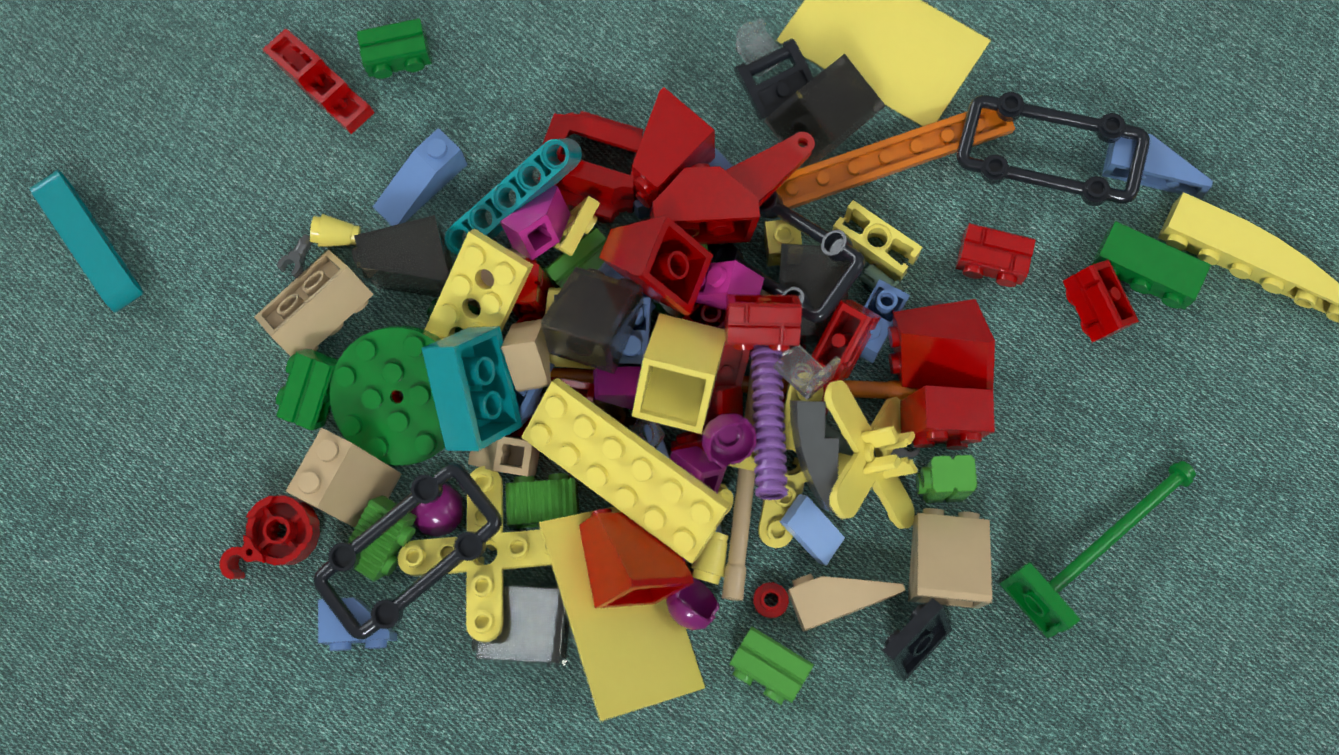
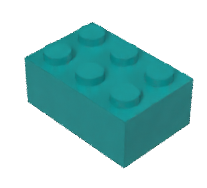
M500 326L466 328L422 348L446 451H479L523 427L512 378L501 348L503 337Z

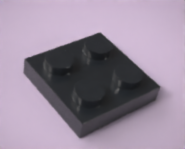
M933 597L926 605L922 603L914 609L909 618L910 622L901 631H894L887 638L884 645L885 648L882 650L893 673L903 682L952 631L944 607Z

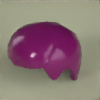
M736 413L720 414L708 422L702 434V446L710 462L713 461L722 468H726L730 464L740 463L751 456L757 444L754 426L745 417Z
M444 484L442 495L437 501L428 504L421 503L411 511L417 517L413 524L424 535L440 537L452 533L463 518V497L461 493L452 485Z
M693 578L694 583L666 598L670 616L678 625L691 631L705 629L715 619L714 615L720 608L714 594L704 583Z

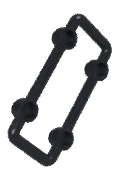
M1015 92L1004 93L1000 98L980 95L975 97L969 104L957 150V161L963 169L981 173L983 180L990 184H998L1004 179L1078 194L1090 206H1099L1105 201L1126 204L1132 202L1139 192L1150 146V137L1144 129L1126 124L1124 119L1116 113L1105 114L1099 119L1027 104ZM982 108L996 111L998 117L1006 122H1013L1023 116L1094 131L1098 138L1105 143H1114L1121 137L1135 140L1136 144L1125 190L1110 188L1109 182L1098 176L1091 177L1083 182L1009 166L1007 160L1000 155L993 154L984 160L970 157Z
M776 191L759 207L760 214L763 217H779L819 242L823 253L831 260H848L851 262L818 308L811 305L810 297L800 288L791 287L786 289L744 261L743 253L732 243H724L722 245L707 244L708 251L714 256V263L738 261L764 277L762 289L770 295L799 296L802 304L801 318L804 317L814 323L822 322L830 316L861 274L865 265L863 254L853 247L852 240L843 231L832 230L828 232L783 205V198Z
M449 463L434 475H420L415 478L411 485V493L352 542L335 544L329 551V561L315 573L314 586L348 634L359 640L367 639L380 628L388 629L398 625L403 618V610L461 562L480 558L485 553L486 542L500 530L502 524L501 516L468 471L460 464ZM454 477L485 517L487 523L477 532L468 531L461 533L455 540V550L395 599L378 601L371 610V618L363 625H360L331 586L328 579L338 571H348L356 568L361 559V552L419 504L437 501L442 495L443 485Z

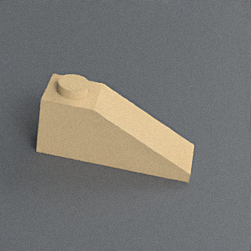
M808 574L793 580L794 587L790 588L787 593L802 631L805 632L900 595L906 590L904 585L899 583L827 576L814 579L812 574Z

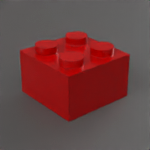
M924 386L900 401L901 433L913 431L915 438L912 442L913 447L931 448L936 443L946 444V448L949 450H963L968 448V444L980 443L983 437L995 432L993 390Z

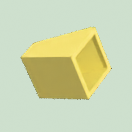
M659 313L643 357L632 417L702 434L726 341L725 329Z

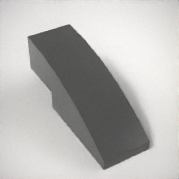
M790 400L791 429L801 470L821 508L833 511L829 503V496L834 484L838 480L839 439L825 437L826 402Z

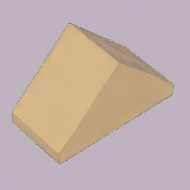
M543 318L512 324L501 348L516 391L549 387L551 374L547 320Z

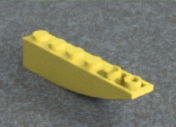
M1183 192L1174 202L1158 236L1159 239L1166 241L1167 245L1180 251L1186 250L1197 255L1198 259L1211 265H1219L1228 269L1237 278L1250 279L1259 283L1264 290L1270 293H1281L1292 298L1301 307L1314 308L1323 312L1327 318L1339 323V283L1309 258L1253 223Z

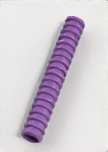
M754 345L751 352V359L753 360L751 363V369L753 370L751 378L753 380L752 390L754 391L752 399L755 401L752 404V409L755 411L753 421L756 422L753 426L756 430L757 440L754 448V453L757 455L754 457V462L758 465L754 468V472L758 476L755 478V485L758 486L755 490V495L764 500H778L788 495V489L784 487L788 483L787 477L784 476L787 473V467L783 465L787 462V458L783 454L786 452V445L783 444L786 436L782 433L785 430V423L782 422L785 419V414L782 412L784 410V402H782L784 393L781 391L784 388L783 381H781L783 378V372L781 371L783 363L780 360L782 358V351L771 350L768 345Z

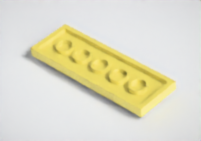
M559 378L551 381L521 438L691 564L698 559L732 505Z

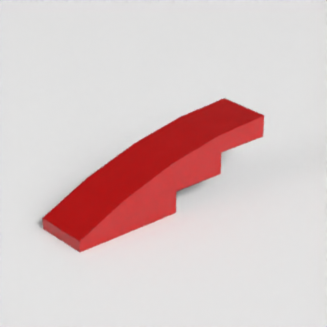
M286 28L262 49L283 72L350 134L354 133L375 113L371 106L353 92L341 77L327 67L322 58Z

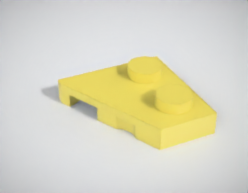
M588 196L572 209L562 238L553 247L572 256L584 233L588 234L594 227L598 219L594 214L600 203Z

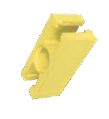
M854 200L847 207L845 217H839L832 229L843 231L852 240L853 247L863 254L865 261L875 264L878 269L894 281L899 280L901 282L909 266L905 263L902 265L888 255L889 250H894L909 259L908 262L913 265L923 248ZM850 220H853L864 231L862 234H858L844 226L843 223H849ZM878 237L884 242V245L874 247L868 242V239Z

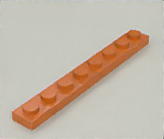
M982 108L973 146L1013 133L1015 130L1013 122L1003 121L998 117L996 111ZM967 112L797 169L776 192L783 198V205L793 209L956 153Z

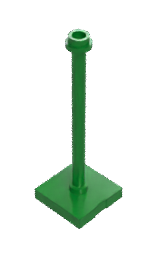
M1185 461L1173 463L1168 469L1170 475L1051 581L1047 582L1029 562L999 583L1047 639L1059 632L1071 629L1081 620L1058 593L1180 485L1184 487L1190 486L1193 483V478L1196 476V472L1190 464Z

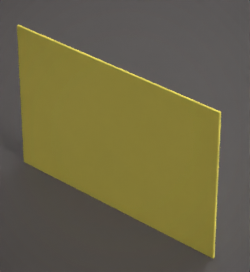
M804 0L776 40L783 44V42L793 38L804 58L922 127L939 120L991 41L921 0Z
M610 507L612 513H621L616 507ZM591 511L539 522V526L600 722L705 689L685 627L678 625L670 616L666 599L657 604L595 609L579 528L582 522L591 517L593 512Z

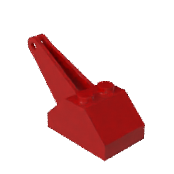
M798 132L790 138L726 170L720 166L710 167L706 163H698L684 168L653 201L650 219L667 215L700 244L750 242L760 219L759 207L810 157L815 146L814 138L807 132Z

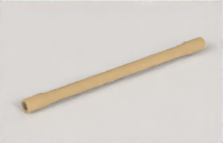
M764 290L760 292V295H770ZM750 366L745 418L754 425L756 423L753 421L755 411L752 409V404L755 401L752 399L754 391L752 390L753 380L751 378L753 370ZM741 468L738 469L728 563L725 567L722 599L743 601L745 563L756 475L754 471Z

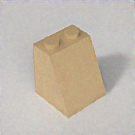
M321 428L286 492L355 528L368 502L381 495L389 498L402 474L353 443Z
M925 508L923 513H917L914 516L912 529L908 602L928 603L933 597L941 605L976 609L992 603L990 520L980 519V514L975 512H958V517L944 515V510Z

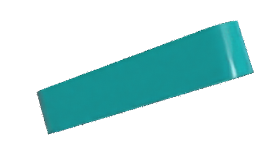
M570 138L550 139L448 228L444 237L447 248L452 253L458 255L464 243L462 237L464 231L468 234L469 231L476 229L491 239L496 237L504 230L500 223L501 220L557 184L579 164L582 157L579 144ZM560 146L564 148L566 154L563 163L557 157V150ZM535 168H537L541 174V179L538 184L533 179V171ZM511 189L516 194V203L514 205L509 199ZM487 210L492 215L491 225H489L486 221L485 215Z
M56 170L29 188L102 300L113 312H118L144 294L143 289L75 188L60 170Z

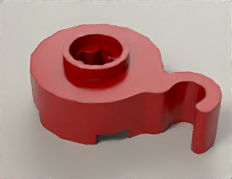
M286 495L268 496L256 502L246 516L248 521L246 524V535H243L244 545L242 547H231L222 554L220 570L227 579H244L245 573L239 568L241 557L246 562H262L274 566L295 565L308 558L316 548L320 536V523L314 509L306 502ZM280 524L286 525L287 528L284 537H278L277 534L281 531L278 527Z

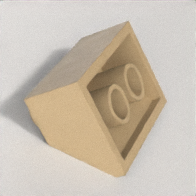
M328 249L256 314L254 318L292 356L296 354V351L304 349L317 351L318 345L328 336L339 332L343 327V322L353 313H358L368 304V299L374 294L344 262Z

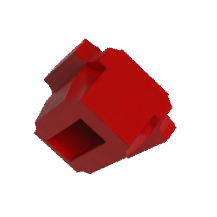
M582 110L579 114L573 112L564 115L554 113L542 145L550 139H565L568 136L577 134L637 153L644 132L641 128ZM562 146L557 150V157L561 163H563L566 155L562 154ZM583 160L555 184L558 186L569 212L588 196L598 201L600 204L594 215L598 217L597 221L603 223H612L614 218L622 212L633 213V202L637 200L635 196L636 189L633 183V171L628 175Z

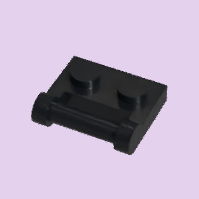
M793 38L783 42V47L747 65L742 63L734 67L736 77L742 84L760 121L819 91L816 81ZM786 59L791 60L793 67L756 85L753 76Z

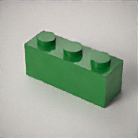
M1117 221L1106 232L1091 264L1109 260L1118 279L1130 284L1131 289L1138 293L1154 295L1160 298L1162 303L1168 307L1182 308L1184 310L1196 300L1211 267L1209 263Z

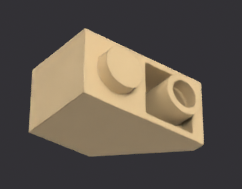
M505 436L479 451H470L468 465L476 467L485 466V469L497 472L533 476L537 472L540 451L523 438Z

